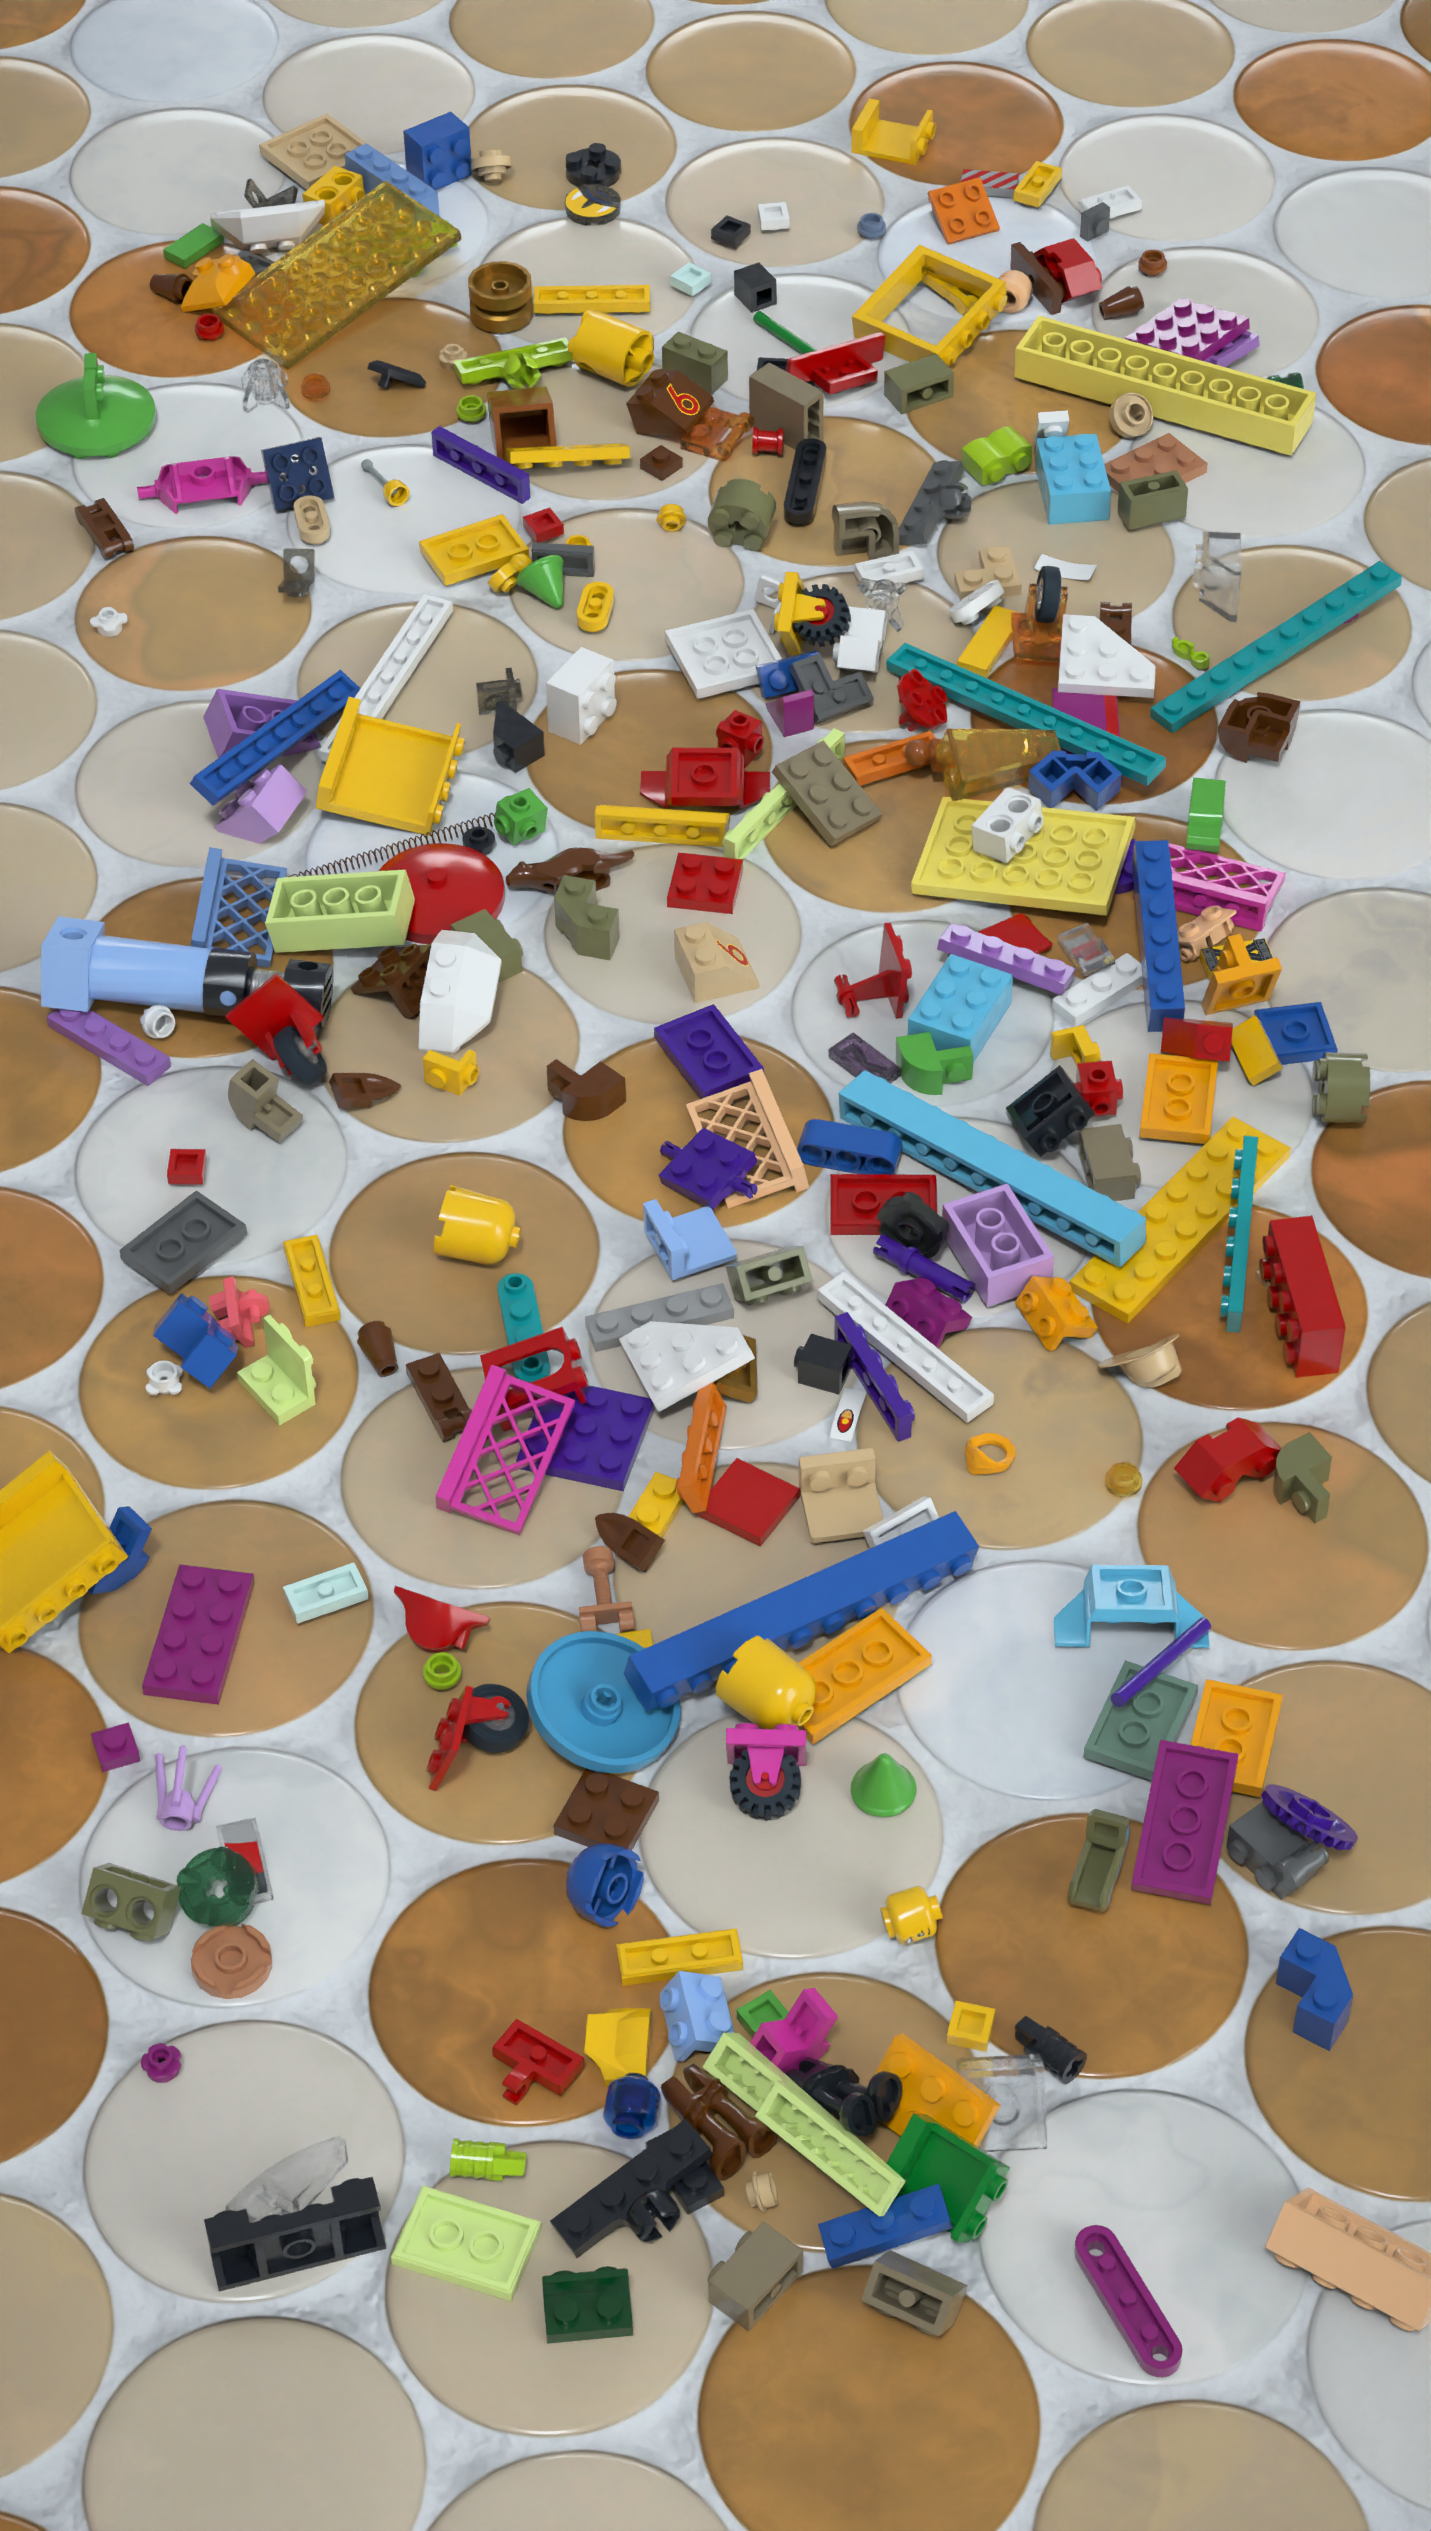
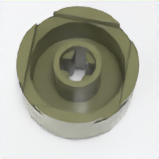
M732 479L727 481L726 486L718 489L708 517V527L714 535V542L720 547H729L733 544L745 546V548L751 551L759 550L766 540L776 511V501L772 494L768 492V495L760 490L761 485L751 480Z
M1324 1052L1321 1058L1314 1060L1313 1081H1318V1095H1313L1312 1115L1320 1116L1321 1122H1366L1367 1115H1361L1362 1107H1369L1370 1067H1363L1362 1065L1363 1061L1368 1060L1366 1053Z

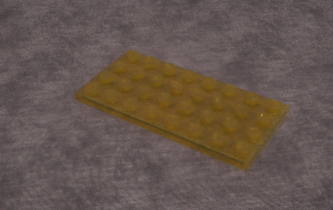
M385 180L250 280L226 306L214 307L212 310L223 324L288 370L462 240L461 233L456 227Z

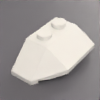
M324 200L212 212L210 213V223L213 229L242 251L260 254L266 252L268 248L278 247L279 250L283 251L295 248V245H300L325 214Z
M441 930L432 942L420 1001L419 1052L427 1053L429 1050L440 1054L454 1055L460 1049V1046L471 1040L491 1022L502 961L475 933Z

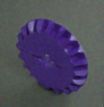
M1269 1784L1265 1787L1261 1795L1264 1805L1269 1808L1272 1814L1279 1817L1281 1822L1289 1825L1291 1829L1300 1832L1304 1837L1307 1836L1316 1843L1320 1842L1328 1848L1333 1847L1337 1850H1351L1358 1840L1355 1831L1343 1819L1316 1800L1283 1786Z

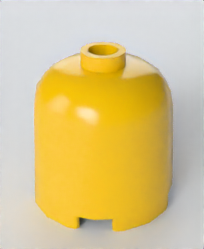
M450 1185V1190L446 1192L438 1219L445 1223L441 1236L435 1235L433 1253L481 1264L492 1265L500 1262L506 1256L510 1247H517L520 1238L521 1227L515 1226L516 1215L513 1207L501 1198Z
M755 1636L746 1641L734 1652L733 1657L737 1659L736 1663L728 1674L721 1671L716 1684V1696L761 1729H775V1726L779 1724L802 1726L810 1719L814 1710L812 1706L816 1695V1685L814 1678L800 1664L768 1638L764 1640L760 1636Z

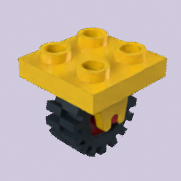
M785 572L784 583H780L778 588V600L781 602L780 613L776 612L774 617V630L778 632L780 643L784 644L788 655L801 654L803 640L806 641V639L813 646L815 642H818L819 647H825V641H829L830 645H833L836 636L840 639L841 635L844 636L843 630L848 632L850 627L848 622H851L849 607L842 593L839 594L838 589L832 587L830 590L826 584H822V589H819L818 585L815 584L812 585L813 591L809 592L804 587L798 572Z

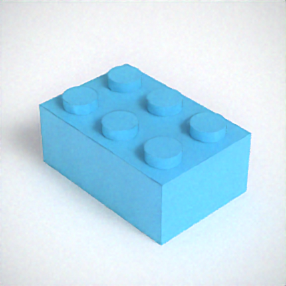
M1079 434L1036 438L1035 470L1048 524L1109 520L1111 488L1097 435Z
M950 954L908 1018L907 1035L930 1032L936 1051L970 1046L974 1063L1011 1005L1013 974Z

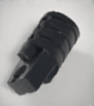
M1027 2016L1023 2017L1015 2025V2039L1024 2046V2053L1032 2060L1041 2064L1043 2068L1049 2070L1052 2075L1058 2077L1064 2084L1070 2083L1078 2076L1087 2060V2054L1083 2050L1068 2042L1055 2029L1049 2026L1045 2028Z

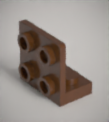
M411 944L407 947L395 948L390 946L385 948L378 954V960L358 975V980L350 989L353 994L389 991L405 1018L415 1017L420 1011V1001L432 944Z

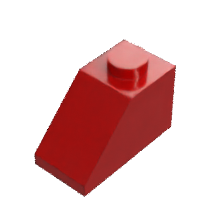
M1164 1017L1161 1052L1197 1059L1230 1061L1233 1023Z

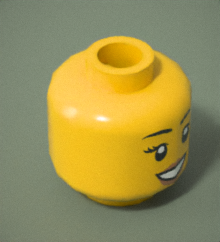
M914 1886L889 1894L885 1901L886 1906L880 1908L889 1939L896 1937L897 1941L902 1945L934 1936L937 1930L936 1920L943 1918L936 1895L928 1897L925 1889L921 1886Z

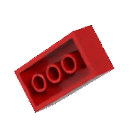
M1313 1216L1270 1220L1268 1235L1263 1236L1262 1240L1265 1258L1260 1259L1259 1268L1262 1280H1269L1270 1283L1267 1289L1268 1303L1270 1308H1275L1277 1312L1275 1317L1278 1336H1284L1283 1351L1286 1364H1292L1295 1378L1339 1373L1346 1326Z

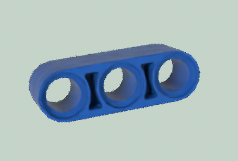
M812 1119L805 1123L797 1151L801 1161L810 1166L854 1174H894L903 1144L897 1135L888 1131Z

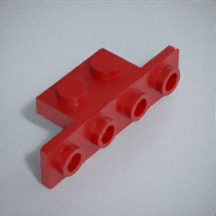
M879 332L789 358L787 360L786 372L805 382L813 381L828 394H837L846 389L861 387L864 384L877 381L878 370L871 363L883 359L886 335Z

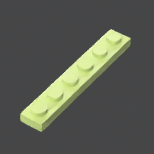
M834 728L825 738H821L817 742L819 743L824 740L840 761L845 757L844 732ZM780 782L770 793L767 792L763 796L761 802L752 811H748L744 815L742 821L733 830L731 829L726 833L722 843L724 857L744 859L797 806Z

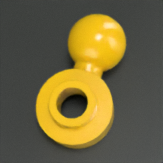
M522 553L514 555L509 563L502 566L492 575L487 584L495 593L501 590L507 593L517 584L516 578L518 574L532 563V559Z

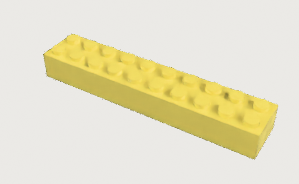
M1038 316L1015 348V378L1051 387L1058 391L1079 395L1083 398L1104 402L1112 405L1123 394L1138 393L1150 403L1153 417L1213 433L1224 438L1245 442L1252 446L1273 450L1277 453L1292 456L1313 423L1316 392L1047 317Z

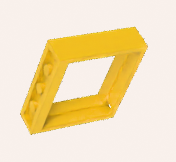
M919 244L852 315L854 338L858 339L882 332L886 335L884 351L908 362L937 354L949 367L955 363L957 357L965 348L971 346L976 336L989 326L990 321L999 312L1003 311V307L1007 304L1008 299L1006 295V282ZM927 274L981 297L936 346L883 323V320Z

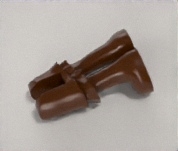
M695 2064L683 2070L685 2080L694 2094H691L673 2076L661 2084V2091L665 2100L676 2112L681 2122L687 2119L699 2135L703 2134L713 2146L710 2168L719 2180L731 2178L739 2171L744 2163L746 2151L752 2158H760L768 2153L776 2144L778 2139L777 2133L757 2117L749 2115L727 2097L728 2092L722 2086L720 2079L711 2076ZM716 2113L737 2132L739 2137L729 2131L714 2117Z

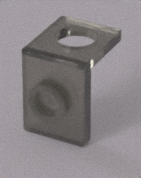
M250 178L246 183L244 197L253 208L296 203L298 189L292 186L266 198ZM252 191L257 196L259 204L255 201Z
M285 548L283 550L284 580L278 586L279 593H287L290 597H304L306 593L312 591L315 587L314 549ZM302 556L307 560L308 568L304 573H296L292 570L290 562L293 557Z

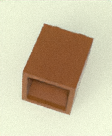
M546 386L487 392L489 421L496 457L506 461V448L556 446L553 402Z

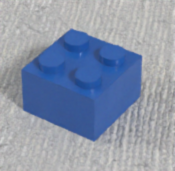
M451 111L403 131L406 171L434 190L472 175L469 127Z

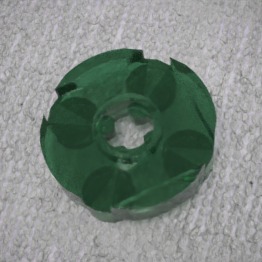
M222 1846L205 1850L193 1857L186 1867L179 1872L176 1881L177 1885L181 1886L178 1899L184 1913L192 1921L206 1928L217 1926L232 1927L243 1922L251 1914L255 1906L253 1902L256 1898V1891L259 1893L260 1886L258 1874L254 1866L241 1854ZM216 1880L220 1882L226 1880L228 1884L223 1888L225 1895L221 1898H218L215 1894L210 1895V1889Z

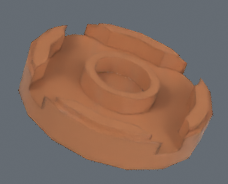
M231 1923L220 1924L207 1930L195 1942L191 1957L192 1975L199 1988L211 1996L223 1999L242 1998L257 1991L268 1979L272 1969L271 1948L263 1933L250 1925L241 1924L242 1927L231 1926Z

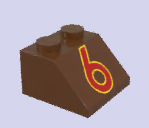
M657 369L650 373L649 377L635 391V394L626 405L637 434L687 435L713 404L714 399L712 395L680 371Z

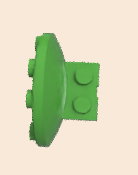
M85 353L83 377L66 381L54 387L41 399L36 409L37 429L43 440L57 450L72 454L76 459H84L88 456L115 457L120 451L132 447L148 436L156 420L155 403L148 390L133 380L120 376L105 375L104 365H98L97 353Z

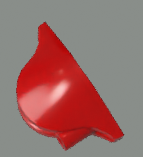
M395 1585L394 1593L405 1608L407 1632L413 1643L426 1652L440 1653L449 1651L452 1648L464 1651L471 1631L487 1626L491 1620L488 1616L441 1602Z

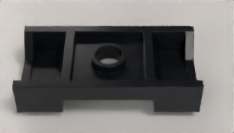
M373 2176L364 2179H348L340 2185L331 2187L333 2202L328 2204H311L300 2211L284 2215H268L260 2221L253 2223L249 2222L246 2209L238 2211L226 2210L216 2214L214 2217L204 2219L219 2292L386 2249L378 2212L381 2210Z

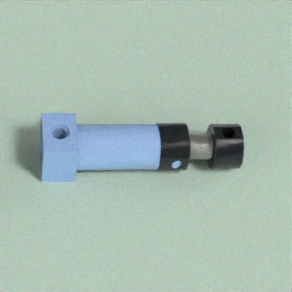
M58 916L41 945V1006L88 1012L94 1000L97 999L144 1006L163 1005L168 1009L226 1017L230 1010L277 973L323 1015L324 1019L315 1027L324 1028L331 1008L334 972L333 966L329 963L297 959L289 960L284 973L282 971L261 970L257 968V958L254 952L214 947L209 949L105 936V922Z

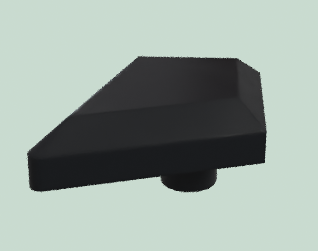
M379 360L369 362L368 370L381 374L378 383L381 387L389 389L392 378L425 388L426 381L418 373Z

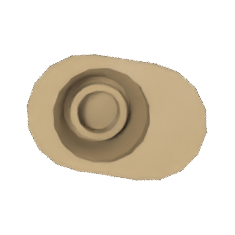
M1179 1333L1151 1346L1108 1358L1097 1364L1098 1368H1106L1119 1365L1133 1383L1148 1388L1160 1386L1178 1377L1182 1372L1173 1341L1179 1337Z

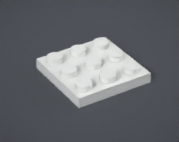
M754 609L665 631V641L697 699L759 684L756 666L782 659Z

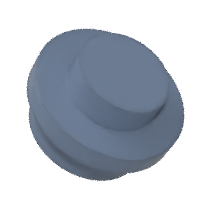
M866 213L860 218L857 230L862 236L868 239H875L885 233L886 224L881 215Z

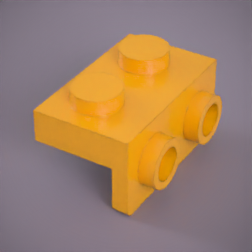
M1032 1276L1015 1301L1016 1306L1046 1350L1054 1351L1064 1336L1092 1338L1098 1329L1090 1317L1088 1309L1081 1304L1072 1291L1071 1285L1060 1277Z

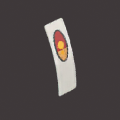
M849 1388L844 1389L829 1438L847 1442L852 1441L867 1392Z

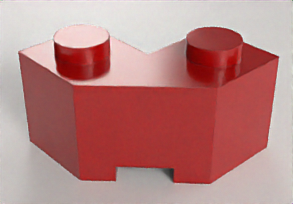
M1074 238L1043 247L1034 252L1036 260L1043 267H1047L1050 275L1056 282L1062 284L1065 297L1061 303L1093 294L1102 289L1100 270L1095 266L1091 256Z
M1238 1417L1227 1423V1431L1215 1438L1207 1434L1197 1439L1174 1467V1470L1201 1498L1221 1502L1234 1491L1237 1481L1243 1474L1263 1479L1264 1476L1270 1474L1275 1469L1276 1459L1282 1448L1257 1422Z

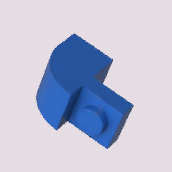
M130 1506L119 1507L109 1527L128 1555V1558L121 1562L113 1572L105 1575L88 1589L92 1595L117 1590L135 1578L150 1558L143 1551V1548L152 1528Z

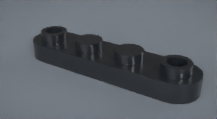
M804 439L796 446L784 501V518L795 525H803L810 522L815 514L827 451L826 444L819 439Z

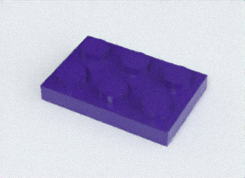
M714 1004L654 1028V1038L701 1099L750 1082L749 1073L762 1069L764 1073V1067Z

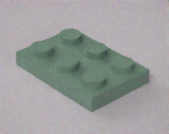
M1125 1660L1084 1747L1083 1757L1152 1781L1160 1740L1176 1742L1197 1696L1198 1685L1160 1673L1122 1707H1117L1112 1703L1111 1695L1144 1667Z

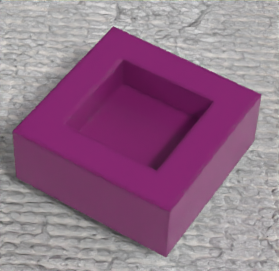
M129 1722L91 1733L102 1772L140 1762L139 1751Z

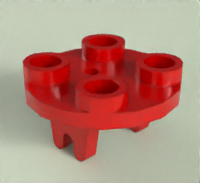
M912 669L899 678L897 684L899 702L906 709L899 717L900 725L910 722L908 724V731L912 732L921 726L936 730L947 722L945 702L948 698L940 686H933L917 669Z

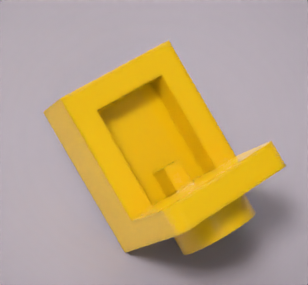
M1084 1025L1065 1028L1051 1033L1050 1055L1053 1060L1072 1057L1076 1067L1077 1063L1101 1061L1099 1046L1097 1042L1091 1041Z
M469 1049L461 1060L458 1061L429 1050L423 1057L425 1083L461 1096L469 1085H473L477 1080L479 1066H477L476 1051Z

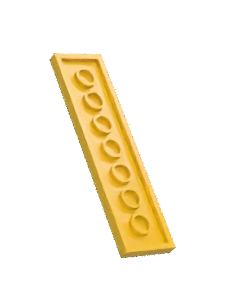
M1232 1116L1138 1211L1140 1215L1146 1217V1243L1121 1267L1095 1255L1069 1281L1074 1294L1128 1324L1229 1220L1230 1207H1237L1238 1201L1231 1199L1233 1178H1240V1171L1233 1170L1235 1149H1243L1244 1136L1258 1137L1253 1195L1290 1158L1291 1147Z

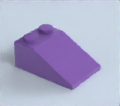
M217 689L203 716L217 757L219 758L297 700ZM315 731L280 757L318 749L320 743Z

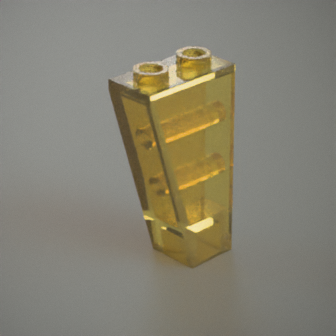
M947 729L941 742H938L936 746V758L941 762L944 772V785L949 789L952 801H959L1028 782L1029 770L1052 751H1061L1055 730Z

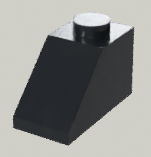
M504 701L497 702L493 729V754L501 765H505L514 773H517L545 756L544 732Z

